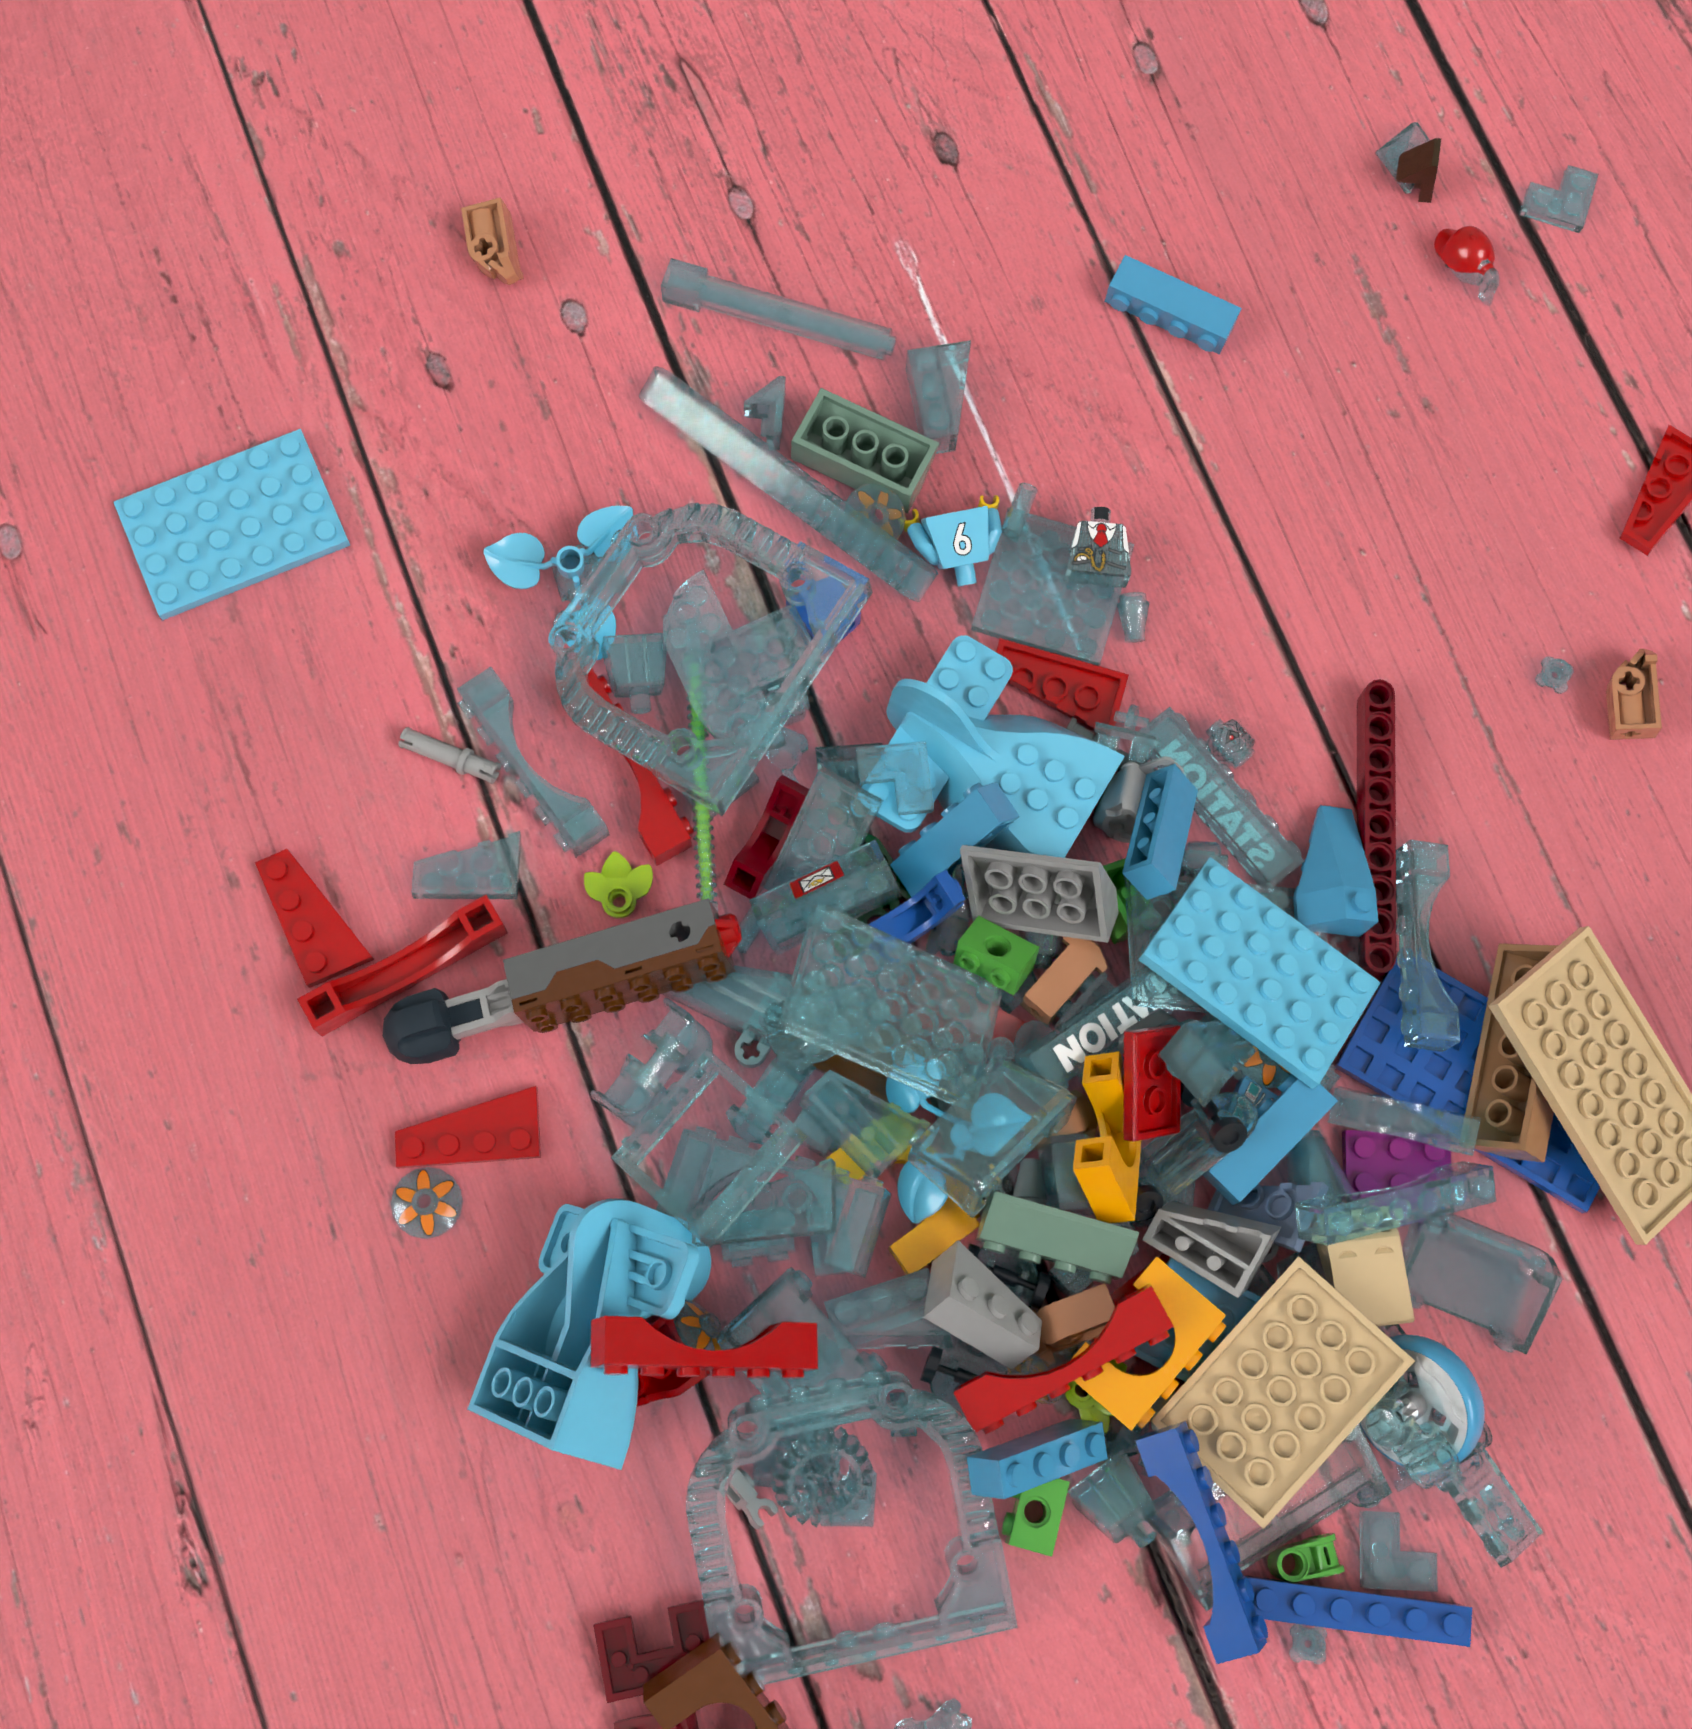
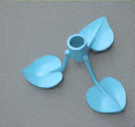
M609 506L590 513L581 521L577 531L579 542L589 548L585 550L584 548L578 549L574 546H565L558 551L556 557H552L546 563H542L545 557L543 545L536 537L527 533L508 535L484 548V556L491 571L499 580L512 588L528 589L534 587L540 579L539 569L546 570L554 565L557 566L559 573L563 577L572 579L581 608H573L564 615L561 622L562 637L566 644L574 651L594 660H601L606 656L614 643L616 635L614 613L607 604L601 601H596L586 606L579 576L583 573L585 567L583 556H589L594 552L596 557L603 562H616L628 555L634 542L632 507Z
M900 1053L892 1063L886 1082V1095L891 1106L896 1111L902 1113H913L921 1104L927 1111L955 1126L951 1131V1141L956 1147L955 1150L933 1157L929 1163L922 1157H913L906 1162L899 1174L897 1189L901 1207L911 1222L919 1224L923 1219L939 1211L949 1195L950 1183L948 1175L942 1168L935 1167L939 1162L956 1156L963 1157L966 1151L975 1152L986 1157L1001 1155L1023 1137L1033 1123V1119L1007 1098L999 1095H988L975 1105L971 1115L972 1123L963 1122L962 1119H957L926 1101L927 1098L936 1092L938 1087L937 1077L932 1066L916 1054Z

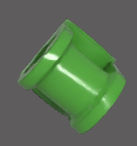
M1335 1533L1320 1534L1305 1538L1299 1542L1274 1548L1267 1560L1270 1573L1275 1578L1283 1581L1300 1582L1344 1572V1566L1339 1564L1333 1542L1336 1540ZM1290 1553L1294 1557L1295 1568L1290 1574H1286L1282 1569V1560L1285 1555Z

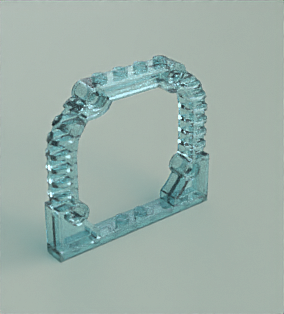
M689 503L684 507L674 510L668 508L654 517L646 513L636 514L627 521L622 530L616 531L611 539L608 550L603 556L597 558L592 566L589 577L584 583L578 585L573 593L570 604L554 620L548 642L557 656L555 677L559 699L568 716L581 730L648 769L656 778L723 816L872 595L870 580L801 541L796 544L772 529L759 524L752 518L741 514L739 511L721 506L720 504ZM651 533L649 537L639 539L642 534ZM706 542L725 548L777 577L786 600L796 606L804 605L807 610L808 621L814 638L795 665L791 664L787 668L783 676V684L777 693L773 692L769 695L764 704V712L744 741L733 734L718 739L699 741L696 734L686 728H677L666 735L604 700L592 689L587 674L599 655V643L595 635L641 569L663 563L678 544ZM796 580L805 581V583L799 587L791 586V584ZM575 640L571 647L563 648L566 642ZM692 746L687 754L677 755L681 747Z
M871 1370L863 1373L861 1378L846 1381L845 1378H833L824 1382V1386L809 1389L808 1386H796L787 1390V1394L772 1397L771 1394H759L749 1399V1402L739 1404L730 1411L727 1419L728 1429L721 1432L709 1443V1446L696 1462L687 1486L686 1515L709 1635L711 1638L720 1632L727 1643L732 1640L743 1656L744 1660L741 1663L748 1672L754 1670L764 1685L1018 1628L993 1500L990 1497L972 1495L967 1456L983 1451L978 1436L971 1424L958 1409L935 1394L920 1389H913L909 1378L898 1371L883 1373L882 1370ZM901 1389L905 1391L904 1396L898 1401L891 1402L886 1399L891 1390ZM870 1418L881 1427L891 1431L919 1427L940 1446L944 1455L958 1528V1536L953 1538L945 1548V1560L951 1574L944 1588L934 1600L937 1615L897 1624L883 1622L876 1624L870 1630L861 1632L847 1630L838 1633L834 1638L791 1647L788 1633L764 1618L760 1592L752 1585L741 1584L725 1512V1494L738 1466L764 1459L774 1449L777 1439ZM745 1421H751L757 1425L756 1429L750 1433H741L737 1430V1427ZM965 1555L974 1557L970 1564H957L958 1560ZM741 1605L753 1607V1610L747 1614H739L735 1611Z

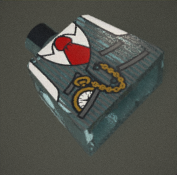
M1094 507L1091 509L1090 521L1078 522L1063 582L1126 588L1131 576L1126 527L1123 524L1110 523L1111 510L1109 508Z

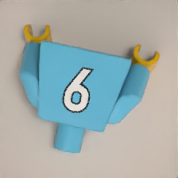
M981 495L978 508L923 518L921 523L917 509H912L914 519L905 520L901 518L900 525L908 533L915 548L931 565L938 566L939 570L954 567L957 586L977 583L973 563L989 559V555L995 551L1002 533L999 511L997 510L999 505V496L994 495L992 504L985 503L983 500L984 496Z

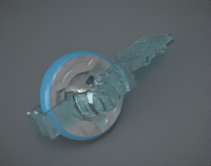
M1399 1324L1378 1326L1379 1329L1411 1356L1415 1362L1359 1423L1360 1428L1379 1452L1391 1461L1405 1467L1411 1478L1421 1488L1429 1489L1436 1485L1441 1491L1449 1492L1460 1508L1462 1516L1472 1525L1483 1541L1486 1551L1494 1557L1500 1568L1513 1562L1544 1532L1485 1449L1492 1443V1434L1485 1422L1484 1402L1475 1377L1466 1364L1441 1343L1419 1335H1406Z

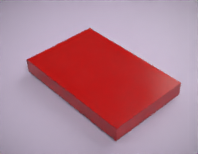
M1164 1025L1124 1031L1123 1140L1135 1142L1180 1133L1181 1026Z

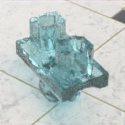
M1133 704L1130 705L1127 713L1115 712L1114 721L1125 723L1124 728L1096 722L1094 732L1099 733L1097 742L1118 752L1121 738L1132 741L1128 760L1141 763L1149 761L1154 746L1159 747L1161 737L1134 731L1136 726L1148 728L1149 718L1138 716L1139 706Z

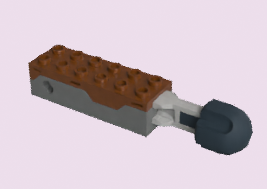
M709 898L504 959L503 963L507 979L498 981L488 988L451 999L443 991L436 988L407 996L395 1003L384 1018L382 1036L389 1052L399 1061L409 1064H429L456 1056L460 1049L459 1042L461 1038L498 1027L525 1023L534 1032H551L556 1030L558 1025L569 1021L573 1023L584 1022L591 1019L593 1014L599 1012H618L623 1010L626 1004L636 1001L647 1003L658 999L660 994L666 992L680 993L693 988V984L706 980L710 983L724 980L727 978V974L736 972L732 953L742 940L741 929L734 914L728 913L720 916Z

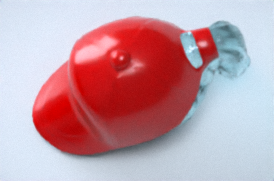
M1465 226L1458 230L1443 229L1438 233L1434 242L1437 255L1460 281L1479 286L1478 296L1485 305L1491 306L1500 278L1498 271L1493 266L1495 252L1490 239L1482 230L1474 226Z

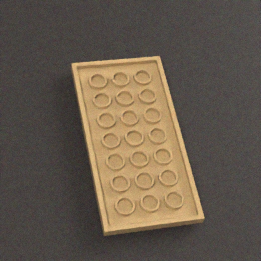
M1589 926L1580 927L1488 1006L1636 1245H1646L1692 1201V1093Z

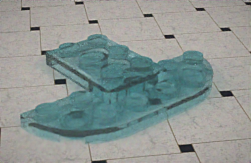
M703 569L688 578L673 595V601L663 620V638L667 652L694 711L704 728L717 740L730 747L744 751L761 752L786 746L785 738L763 695V691L822 665L821 657L794 603L732 630Z

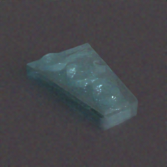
M520 831L508 834V838L494 842L487 840L477 843V847L457 852L452 850L414 861L411 890L413 899H478L486 894L489 899H518L522 837Z

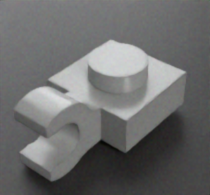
M735 1465L715 1482L738 1511L741 1509L744 1511L749 1523L757 1530L764 1525V1522L758 1516L759 1509H765L771 1517L778 1512V1508L773 1501L756 1497L758 1493L754 1489V1481L747 1472L742 1469L738 1470Z

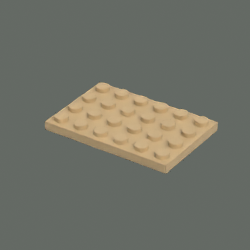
M1298 1256L1153 1417L1151 1422L1158 1429L1186 1421L1188 1429H1192L1197 1436L1199 1442V1451L1197 1453L1202 1466L1208 1468L1212 1481L1264 1529L1415 1360Z

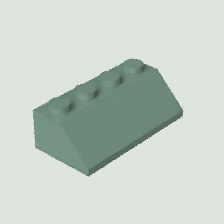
M821 388L791 441V459L856 490H864L875 499H878L881 490L889 492V505L899 508L908 514L923 487L939 447V442Z
M994 1191L986 1198L976 1240L984 1242L983 1249L995 1253L1004 1254L1006 1248L1019 1252L1018 1258L1035 1264H1040L1041 1259L1055 1262L1054 1269L1070 1274H1075L1076 1269L1090 1272L1089 1279L1111 1284L1112 1279L1118 1280L1123 1278L1139 1232Z

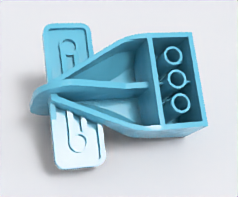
M966 635L958 636L948 647L927 683L915 679H901L893 688L886 714L890 723L897 731L861 787L858 797L860 805L865 810L898 830L911 833L920 827L936 799H938L945 810L954 803L962 802L965 799L963 793L973 785L981 783L982 786L997 782L1020 817L983 848L1065 858L1125 756L1107 746L1045 719L1026 715H988L1011 678L1013 672L1012 664L1008 659Z
M605 1199L595 1202L585 1209L564 1204L555 1215L539 1258V1269L544 1275L516 1303L495 1335L467 1410L553 1451L622 1470L635 1421L638 1398V1369H628L627 1375H604V1368H591V1320L603 1316H629L646 1319L656 1315L670 1320L675 1318L683 1308L685 1301L690 1302L706 1285L711 1270L710 1249L703 1235L691 1224L630 1200Z

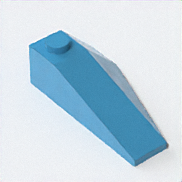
M1320 805L1317 808L1311 830L1307 857L1302 863L1301 879L1293 896L1294 918L1312 932L1360 937L1378 923L1376 889L1352 809Z

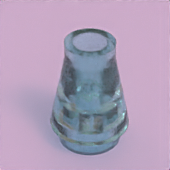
M1131 592L1119 595V603L1116 605L1125 635V642L1127 643L1145 641V628L1150 603L1146 600V593Z

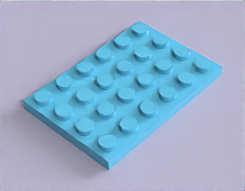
M301 429L114 501L129 543L162 621L351 546Z
M1211 857L1203 864L1138 959L1311 1089L1317 1087L1322 1081L1381 983Z

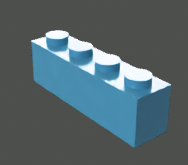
M1127 255L1124 256L1110 282L1104 301L1118 311H1126L1139 317L1146 324L1159 326L1167 330L1174 337L1185 338L1197 344L1201 349L1208 352L1213 351L1219 355L1242 309Z
M1176 764L1146 775L1122 872L1146 900L1166 895L1176 890L1198 793L1196 787Z
M997 782L985 786L977 783L963 793L965 799L962 802H957L941 812L943 818L938 823L933 822L919 832L921 835L920 839L917 841L913 840L899 849L898 853L900 856L890 865L911 897L918 893L935 875L947 870L951 876L962 866L960 854L962 845L985 847L1020 817Z
M1290 1074L1277 1087L1282 1093L1274 1101L1269 1097L1263 1101L1253 1112L1257 1118L1249 1126L1243 1122L1247 1129V1138L1243 1145L1229 1153H1222L1216 1150L1205 1161L1209 1167L1202 1175L1232 1205L1241 1202L1338 1102L1321 1084L1311 1089L1293 1074Z
M1068 1419L967 1456L972 1495L1007 1499L1108 1459L1103 1423Z

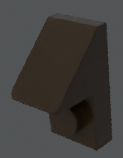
M1440 138L1427 141L1403 152L1399 156L1396 181L1400 183H1414V189H1420L1418 202L1431 203L1439 163Z

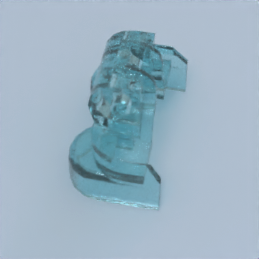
M667 997L664 998L663 1003L670 1010L656 1029L641 1036L645 1042L657 1051H655L646 1064L631 1054H627L619 1077L608 1091L603 1094L600 1091L592 1090L590 1093L591 1098L636 1131H650L658 1128L666 1121L670 1113L671 1101L664 1085L674 1072L690 1076L700 1073L709 1065L713 1057L714 1046L710 1033L689 1012Z

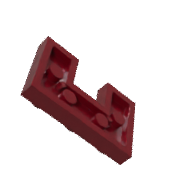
M705 1599L667 1608L674 1646L638 1654L631 1615L593 1625L607 1703L643 1695V1685L712 1637Z

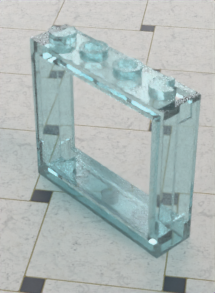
M706 1049L696 1062L692 1060L688 1071L678 1082L669 1086L665 1092V1097L660 1103L643 1116L638 1128L621 1141L623 1145L615 1152L611 1159L698 1240L711 1248L808 1136L709 1049ZM720 1074L779 1127L703 1215L696 1220L638 1165L717 1075Z

